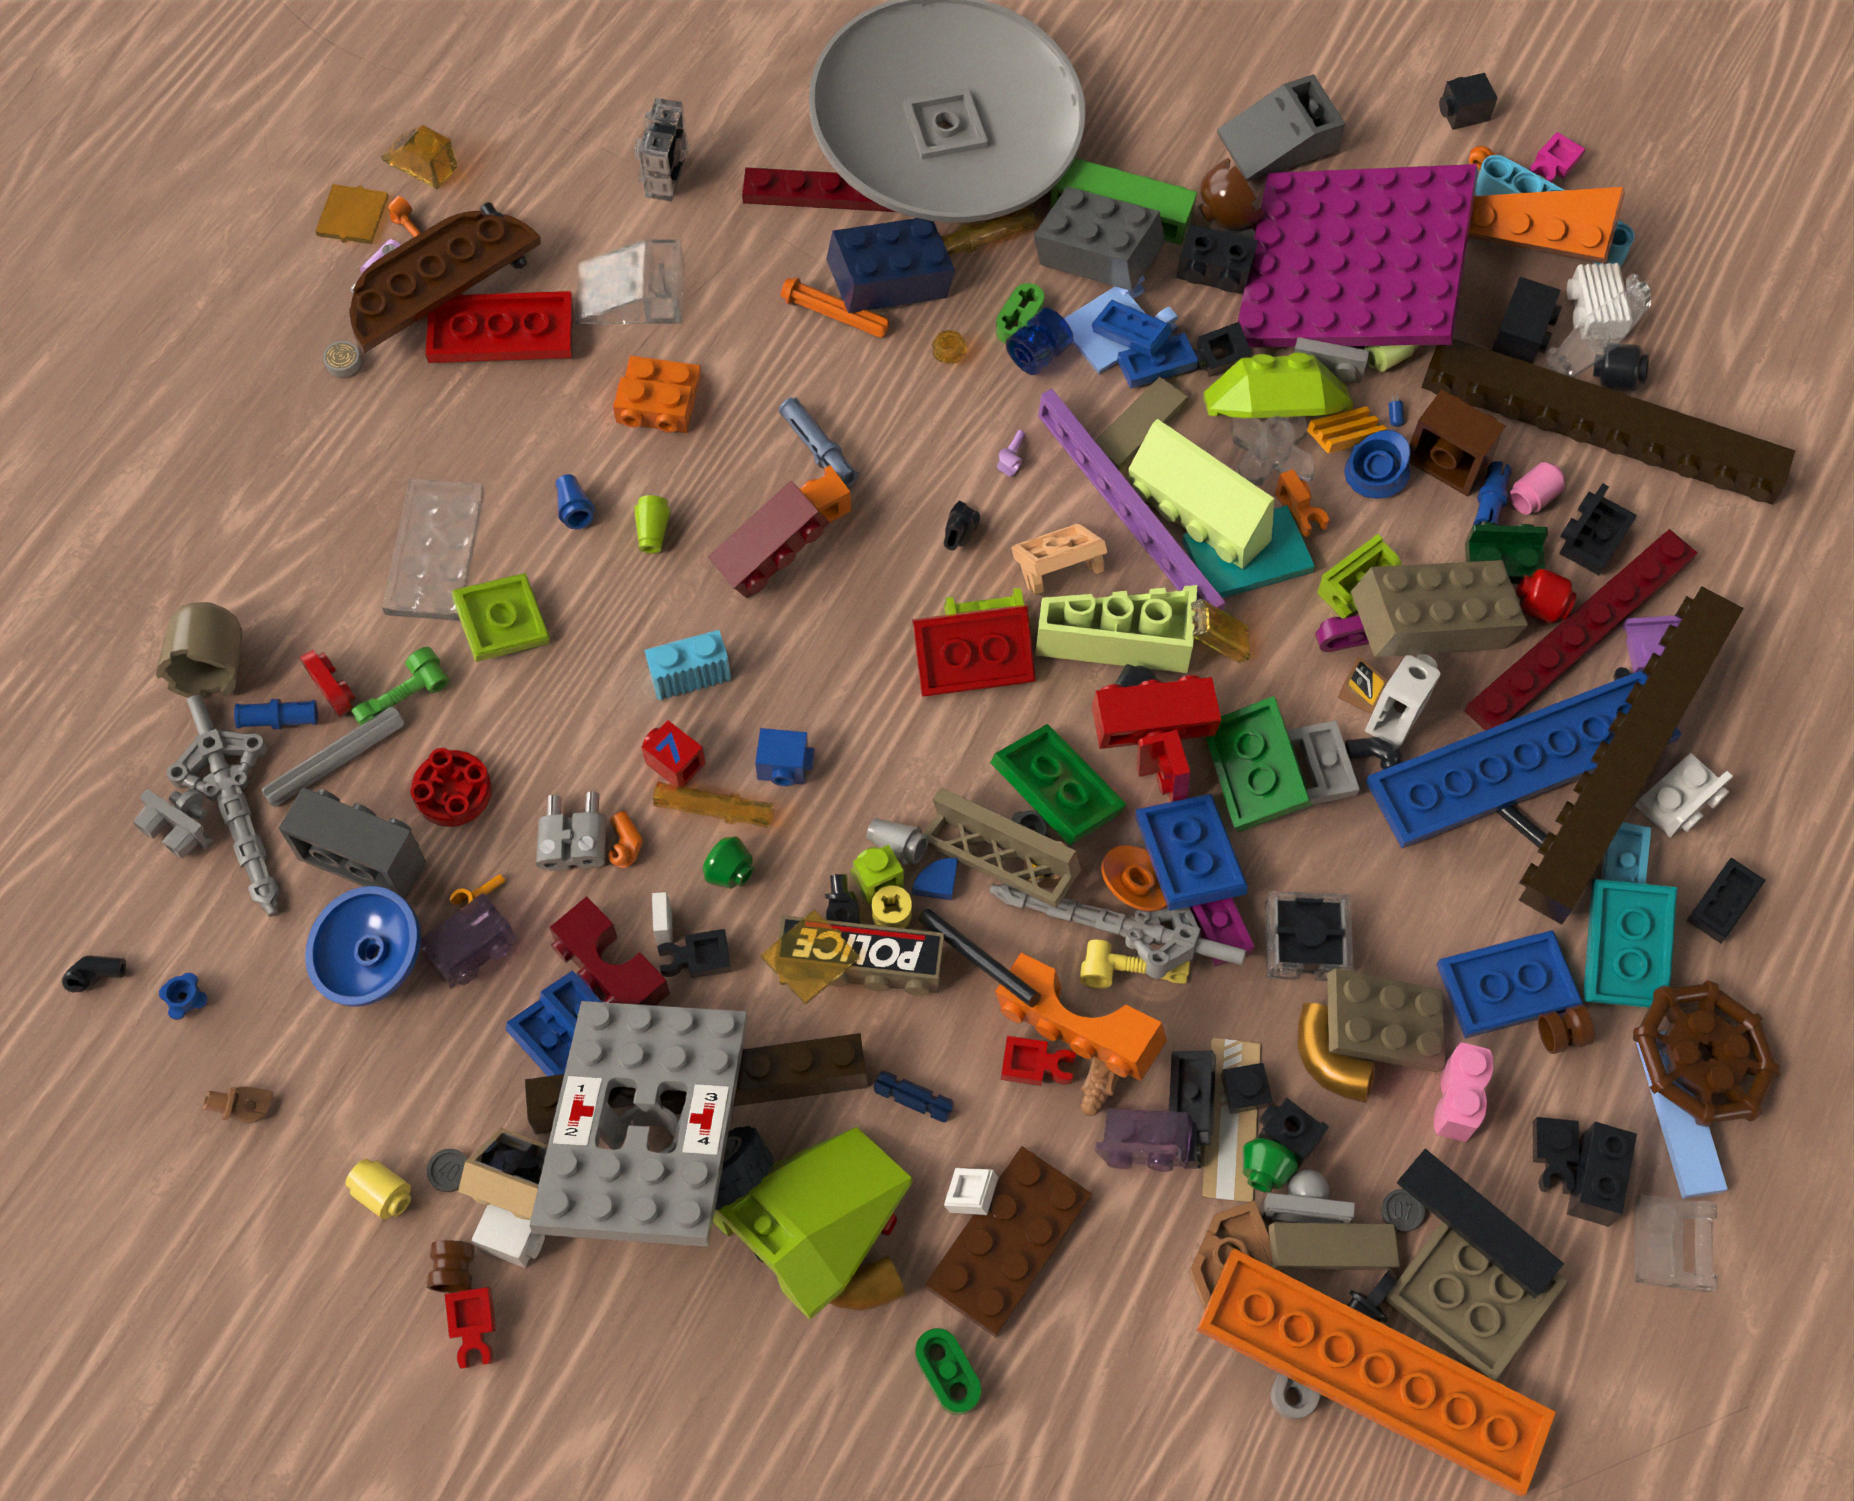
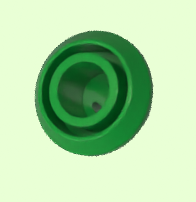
M737 836L725 837L712 848L705 859L702 868L705 881L709 884L729 889L737 885L742 887L748 882L754 872V866H752L753 857L740 838Z
M1255 1138L1243 1146V1174L1248 1178L1247 1183L1258 1191L1270 1193L1272 1189H1281L1298 1170V1163L1294 1153L1277 1142Z

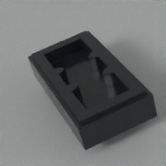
M1730 858L1686 921L1722 944L1766 880L1735 859Z

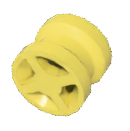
M889 885L875 893L872 899V919L874 925L908 928L912 919V900L903 888ZM894 903H896L895 906H890V907L885 906V904L889 905V904H894Z

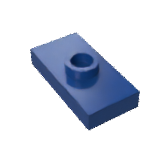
M1111 300L1092 323L1094 333L1151 358L1172 333L1171 324L1115 300Z

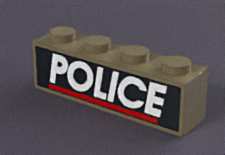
M782 915L775 957L777 975H782L784 979L792 982H805L809 978L824 980V983L835 987H844L848 983L862 984L865 988L873 991H887L889 988L905 989V992L911 995L926 996L929 992L938 993L944 933Z

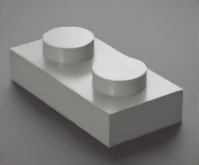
M1300 337L1297 338L1294 353L1300 352L1314 355L1340 381L1361 383L1369 354L1368 350Z

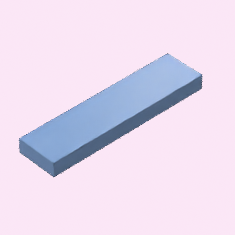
M1661 1031L1659 1033L1665 1035L1666 1031ZM1636 1042L1641 1057V1061L1644 1067V1071L1646 1074V1078L1650 1087L1652 1083L1642 1056L1639 1043ZM1658 1049L1666 1074H1668L1666 1067L1670 1064L1668 1055L1665 1054L1663 1056L1661 1049ZM1673 1081L1674 1084H1676L1678 1087H1680V1088L1683 1089L1685 1092H1687L1688 1094H1690L1692 1097L1695 1098V1095H1694V1094H1692L1690 1091H1688L1687 1089H1685L1683 1086H1681V1085L1678 1084L1677 1082ZM1650 1089L1682 1199L1724 1193L1728 1188L1709 1127L1697 1125L1695 1118L1660 1093L1654 1094Z

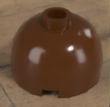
M1226 158L1208 171L1203 178L1200 186L1203 203L1198 205L1208 223L1215 221L1221 228L1240 230L1254 224L1263 218L1264 215L1261 208L1254 211L1255 208L1251 203L1257 199L1236 166L1229 170L1231 160Z

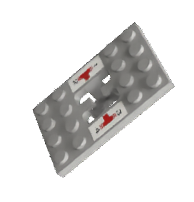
M581 1001L529 1225L532 1234L709 1247L748 1024L747 1012ZM615 1087L635 1088L636 1092L633 1103L636 1106L626 1110L619 1117L607 1103L610 1091ZM666 1090L687 1092L685 1105L679 1120H677L674 1113L661 1104L660 1095ZM658 1125L666 1127L674 1136L671 1146L665 1148L660 1153L650 1152L647 1141L650 1127L644 1126ZM600 1137L610 1149L598 1148Z

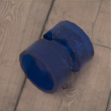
M1044 307L1027 321L1026 326L1020 327L1008 337L1005 344L1010 358L1022 371L1029 375H1037L1052 362L1053 357H1057L1073 343L1074 338L1073 332L1065 319L1053 309Z

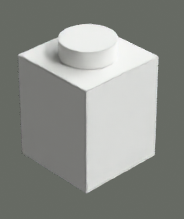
M491 1204L487 1205L471 1241L479 1251L526 1268L530 1257L535 1259L538 1256L545 1235L532 1234L529 1226L531 1219H520L514 1216L512 1212Z

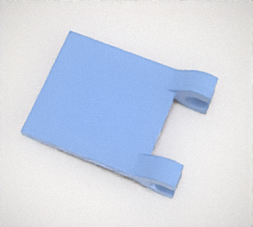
M1143 275L1133 291L1115 286L1058 322L1059 327L1098 374L1118 363V352L1131 348L1094 333L1092 323L1111 300L1145 313L1133 299L1145 292V288L1141 285L1145 281ZM1170 307L1163 309L1155 316V318L1171 324V335L1178 330V326L1174 323V321L1178 320V316Z

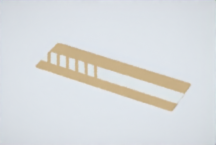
M1219 1038L1211 1040V1050L1216 1054L1214 1125L1211 1145H1205L1203 1197L1243 1202L1253 1201L1254 1188L1247 1183L1248 1178L1243 1174V1146L1256 1138L1257 1109L1230 1114L1221 1072L1223 1069L1260 1063V1043Z

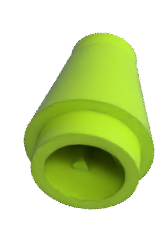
M654 495L642 496L638 499V504L634 506L639 550L644 553L661 552V545L663 544L671 509L668 507L667 499Z

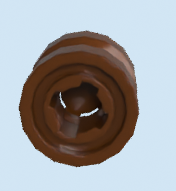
M1583 1005L1567 1007L1564 1013L1558 1014L1551 1011L1540 1014L1538 1017L1540 1037L1550 1054L1564 1052L1570 1045L1583 1047L1594 1042L1593 1022Z
M454 1240L432 1242L430 1258L434 1261L433 1270L428 1274L427 1288L442 1293L471 1290L472 1276L468 1272L469 1263L474 1259L475 1246L468 1242Z

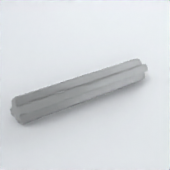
M394 707L387 708L262 788L263 795L270 805L277 807L299 793L302 787L310 786L404 725L401 715Z

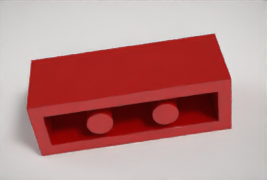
M1189 675L1180 678L1178 681L1162 683L1160 680H1148L1138 686L1129 687L1111 684L1096 690L1092 703L1099 749L1138 745L1139 739L1144 738L1146 734L1155 730H1165L1166 732L1177 730L1180 740L1215 736L1221 722L1212 677L1200 678L1197 675Z

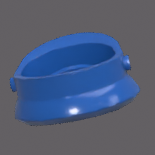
M1382 430L1369 435L1362 442L1354 445L1344 468L1346 482L1353 491L1367 498L1381 499L1400 492L1407 485L1410 479L1409 459L1411 452L1410 445L1402 434L1393 430Z

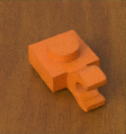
M1294 469L1281 473L1275 495L1282 506L1288 505L1294 521L1298 523L1301 534L1305 537L1310 536L1312 527L1309 521H1316L1322 530L1327 529L1329 523L1327 513L1323 509L1309 504L1311 491L1308 484L1304 480L1299 479Z

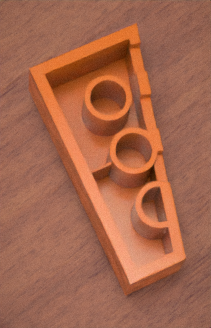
M1623 187L1475 196L1468 238L1607 264L1625 191Z

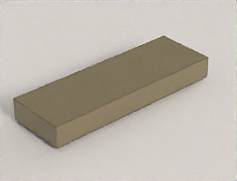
M1159 377L1095 442L1120 471L1137 454L1151 425L1157 419L1167 424L1187 403L1188 396Z
M1274 1222L1268 1226L1274 1269L1395 1270L1400 1267L1394 1224Z

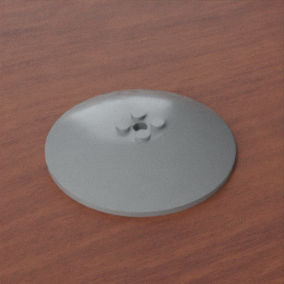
M891 0L866 10L845 24L826 44L814 67L810 82L809 112L813 132L820 149L836 172L850 186L879 205L904 215L929 221L958 223L988 220L1015 212L1035 202L1049 192L1069 170L1080 147L1085 125V102L1082 87L1073 65L1063 50L1049 35L1027 18L1010 9L985 0ZM941 121H946L950 125H953V127L949 129L940 128L937 125V123Z

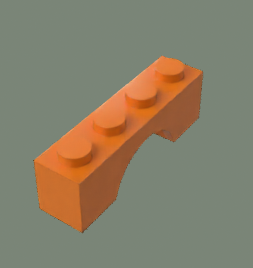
M1022 952L1009 970L1040 993L1041 998L1038 1004L1034 1007H1029L1001 984L995 990L1001 1006V1012L1008 1019L1019 1024L1025 1021L1035 1026L1036 1031L1046 1039L1056 1041L1058 1038L1070 1044L1071 1049L1081 1057L1091 1059L1093 1056L1105 1062L1107 1068L1113 1073L1124 1078L1130 1075L1142 1081L1167 1042L1162 1022L1126 1004L1109 1015L1095 1018L1078 1016L1068 1011L1060 1003L1062 987L1056 970Z

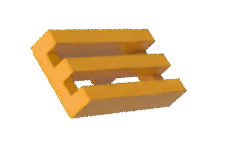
M1364 406L1311 420L1307 431L1329 454L1354 447L1355 444H1359L1369 435L1388 429L1384 424L1377 426L1379 419L1375 415L1369 417L1370 409Z

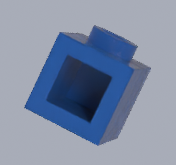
M760 728L755 761L757 780L771 781L779 786H792L794 783L804 784L806 770H813L815 748L808 747L807 732Z

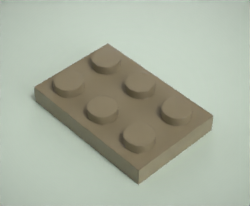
M1338 968L1327 973L1330 1053L1431 1072L1445 1069L1441 989Z

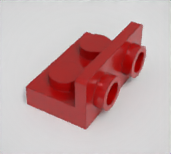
M1155 730L1138 740L1137 772L1139 777L1156 773L1160 792L1162 795L1168 794L1170 802L1188 798L1190 769L1178 731L1166 732L1165 730Z

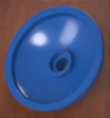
M364 886L341 894L319 914L307 939L305 962L312 984L324 997L343 1006L361 1007L385 999L403 984L416 963L421 943V932L417 915L403 897L383 887ZM380 949L378 955L373 959L374 953Z

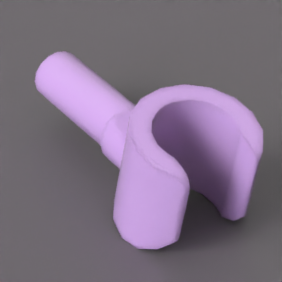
M1018 430L1010 446L1007 449L1003 448L999 453L1000 461L997 464V469L1009 477L1015 475L1022 463V459L1016 455L1025 437V432L1022 430Z

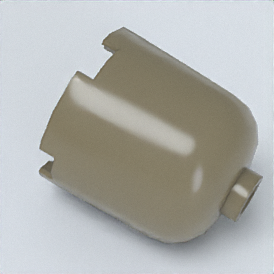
M196 602L183 605L171 615L156 671L157 678L162 677L169 682L168 690L187 698L193 695H201L203 700H205L206 693L221 692V696L224 697L235 689L243 636L242 627L236 616L228 609L210 602Z

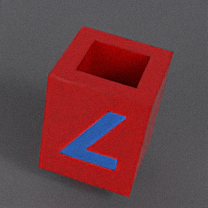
M669 720L660 728L652 729L645 737L641 746L645 764L679 791L706 764L703 747Z

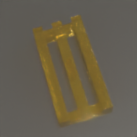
M1203 599L1191 603V610L1198 613L1192 616V624L1199 627L1193 630V637L1238 663L1250 659L1248 625Z

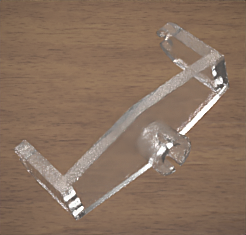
M1634 273L1627 277L1626 290L1584 317L1558 349L1551 347L1546 352L1547 366L1552 371L1575 378L1600 361L1608 352L1619 346L1651 306V290L1646 282L1643 281L1641 283L1638 280L1639 276Z

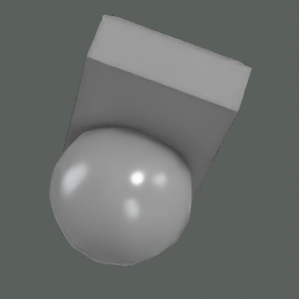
M1312 1169L1301 1170L1292 1176L1287 1188L1288 1195L1268 1193L1262 1203V1218L1264 1220L1288 1223H1350L1354 1218L1355 1203L1328 1200L1330 1195L1328 1181L1320 1172Z

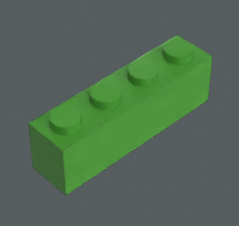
M1075 158L1069 170L1051 190L1050 209L1055 205L1066 187L1160 211L1165 241L1182 245L1194 214L1197 192L1182 186L1167 184L1149 177H1142L1117 168H1110L1088 162L1084 159Z

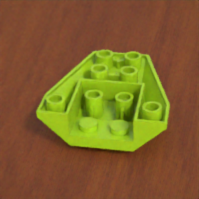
M855 1127L774 1162L770 1172L761 1180L762 1182L758 1186L750 1190L745 1196L737 1199L734 1203L715 1210L713 1222L727 1237L735 1233L776 1274L782 1292L810 1320L844 1291L913 1180L907 1172L858 1127Z

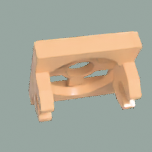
M1075 524L1011 547L1014 560L1021 565L1028 590H1032L1034 595L1044 592L1041 575L1086 561L1088 569H1093L1095 574L1103 572L1104 561L1102 555L1107 553L1105 540L1080 524Z

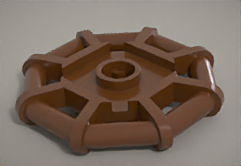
M1707 980L1699 985L1674 988L1663 985L1653 992L1654 1000L1640 1026L1633 1030V1040L1639 1043L1652 1083L1649 1087L1654 1094L1660 1093L1691 1115L1699 1126L1709 1127L1711 1123L1746 1119L1748 1121L1757 1119L1762 1114L1761 1106L1774 1079L1780 1076V1065L1774 1061L1761 1024L1763 1017L1759 1012L1754 1014L1721 991L1718 984L1713 981ZM1699 1001L1698 1010L1693 1013H1684L1678 1005L1679 1003ZM1714 1006L1739 1022L1740 1025L1733 1027L1714 1013ZM1664 1016L1670 1021L1665 1035L1660 1034L1657 1030ZM1745 1031L1748 1035L1756 1061L1748 1058L1750 1046L1747 1039L1741 1035ZM1698 1045L1704 1046L1710 1052L1712 1058L1707 1062L1701 1058L1703 1052L1698 1048ZM1658 1049H1661L1663 1056L1665 1054L1668 1055L1670 1064L1666 1066L1668 1074H1666ZM1745 1073L1756 1076L1747 1095L1739 1086ZM1673 1081L1677 1082L1678 1084H1680L1681 1086H1683L1685 1089H1687L1688 1091H1690L1692 1094H1694V1095H1695V1098L1692 1097V1096H1691L1690 1094H1688L1687 1092H1685V1091H1684L1683 1089H1681L1680 1087H1678L1676 1084H1674ZM1713 1094L1725 1095L1731 1103L1714 1106L1711 1103V1096Z

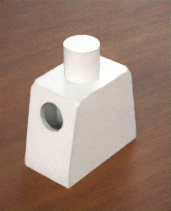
M1420 654L1416 658L1412 655L1404 657L1383 689L1365 732L1388 741L1399 748L1401 747L1428 702L1441 675L1437 669V662L1432 657L1425 654ZM1396 700L1407 706L1403 713H1399L1394 709L1393 704Z

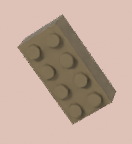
M1502 560L1371 567L1351 591L1374 658L1505 649L1528 626Z

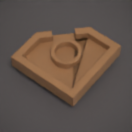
M1255 1200L1216 1213L1211 1221L1189 1271L1204 1311L1230 1251L1234 1248L1273 1268L1270 1237ZM1276 1269V1270H1278V1271L1284 1273V1272H1283V1269Z

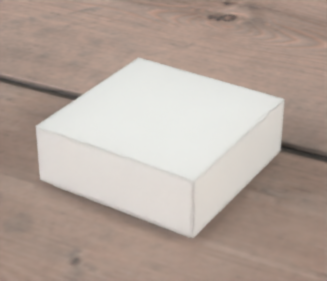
M666 892L652 893L653 932L657 946L666 942L671 943L673 942V922L669 895Z
M955 1168L944 1203L945 1208L950 1213L987 1215L999 1177L993 1170Z

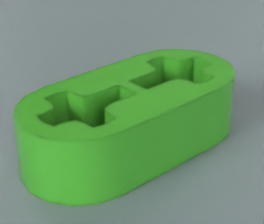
M1023 283L1014 289L996 320V336L1001 342L1008 345H1017L1026 339L1044 308V292L1041 287L1032 283ZM1029 298L1034 300L1029 301L1025 309L1022 308V301L1026 302ZM1016 319L1018 320V327L1014 326L1011 330L1006 329V326L1010 327Z

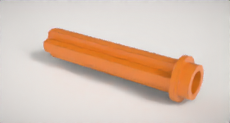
M788 277L782 286L780 296L785 299L786 304L791 305L794 302L877 337H884L888 330L889 319L870 310L848 313L843 299L803 284L798 277L793 279Z

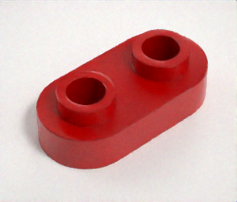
M312 649L299 657L306 671L335 713L342 717L353 709L350 702L356 698L344 679L336 682L331 674L336 672V669L324 652L317 655Z

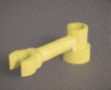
M1091 940L1087 946L1086 961L1081 964L1079 981L1084 986L1090 988H1108L1112 985L1113 970L1145 974L1146 963L1141 957L1111 953L1112 945L1107 941ZM1190 961L1167 972L1161 979L1178 984L1187 983Z

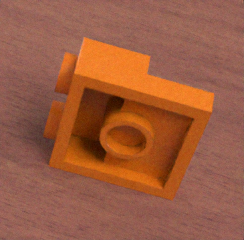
M630 355L625 377H620L613 404L616 423L632 428L641 426L656 428L668 433L675 431L687 433L702 374L701 366Z

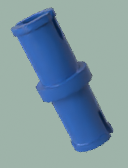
M1495 461L1489 464L1485 484L1480 488L1477 496L1480 504L1473 525H1480L1483 521L1498 525L1501 509L1506 506L1508 500L1506 489L1512 473L1510 465L1506 464L1503 474H1500L1503 462Z
M271 699L270 703L235 704V725L237 729L242 727L271 726L273 730L282 729L283 725H317L316 700L281 703L280 699Z

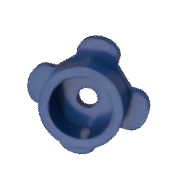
M193 973L176 976L159 990V997L167 1003L169 1007L168 1015L174 1020L184 1018L185 1014L190 1010L203 1008L207 1003L208 997L204 992L200 991L197 985L198 977ZM182 993L187 994L185 999H180Z

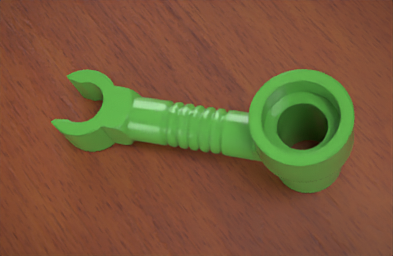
M431 647L420 648L407 658L405 665L413 675L411 678L377 699L372 698L369 701L362 702L351 710L360 726L424 687L430 693H436L449 683L448 677L439 666L440 659Z

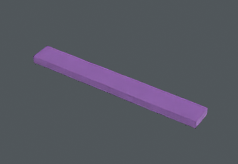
M1050 389L1042 393L1038 417L1176 589L1183 591L1184 586L1197 585L1196 614L1204 624L1210 628L1220 622L1226 602L1055 391Z

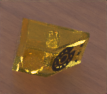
M424 125L402 133L381 156L384 162L435 189H438L458 167L451 139Z

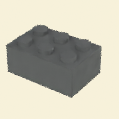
M1066 187L1034 234L1040 265L1133 291L1140 277L1145 273L1165 242L1160 211L1071 187Z
M302 787L279 826L280 832L298 860L361 886H378L389 889L404 899L407 898L426 863L419 844L411 832L412 829L406 823L395 818H390L389 821L378 818L372 810L361 804L355 803L351 807L341 803L338 797L323 789H319L316 793Z

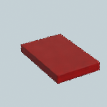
M1026 604L912 619L922 697L1036 682L1029 613Z

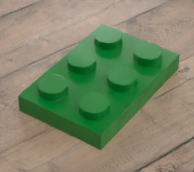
M1275 696L1221 716V722L1215 736H1207L1206 740L1233 826L1238 832L1312 805L1278 700Z
M1049 724L1042 726L996 752L990 762L1069 845H1072L1122 814L1127 805Z

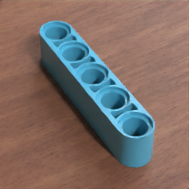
M1492 155L1488 156L1482 163L1475 193L1477 196L1563 191L1564 189L1506 157ZM1620 220L1617 223L1607 264L1617 262L1622 266L1635 239V234L1631 227Z

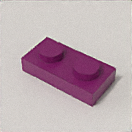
M1232 898L1190 906L1198 927L1201 928L1202 938L1246 950L1245 956L1253 954L1255 947ZM1212 958L1215 967L1228 963Z

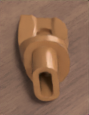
M246 1086L231 1087L226 1093L208 1091L205 1096L203 1110L221 1112V1120H227L229 1117H232L243 1123H255L267 1113L273 1091Z

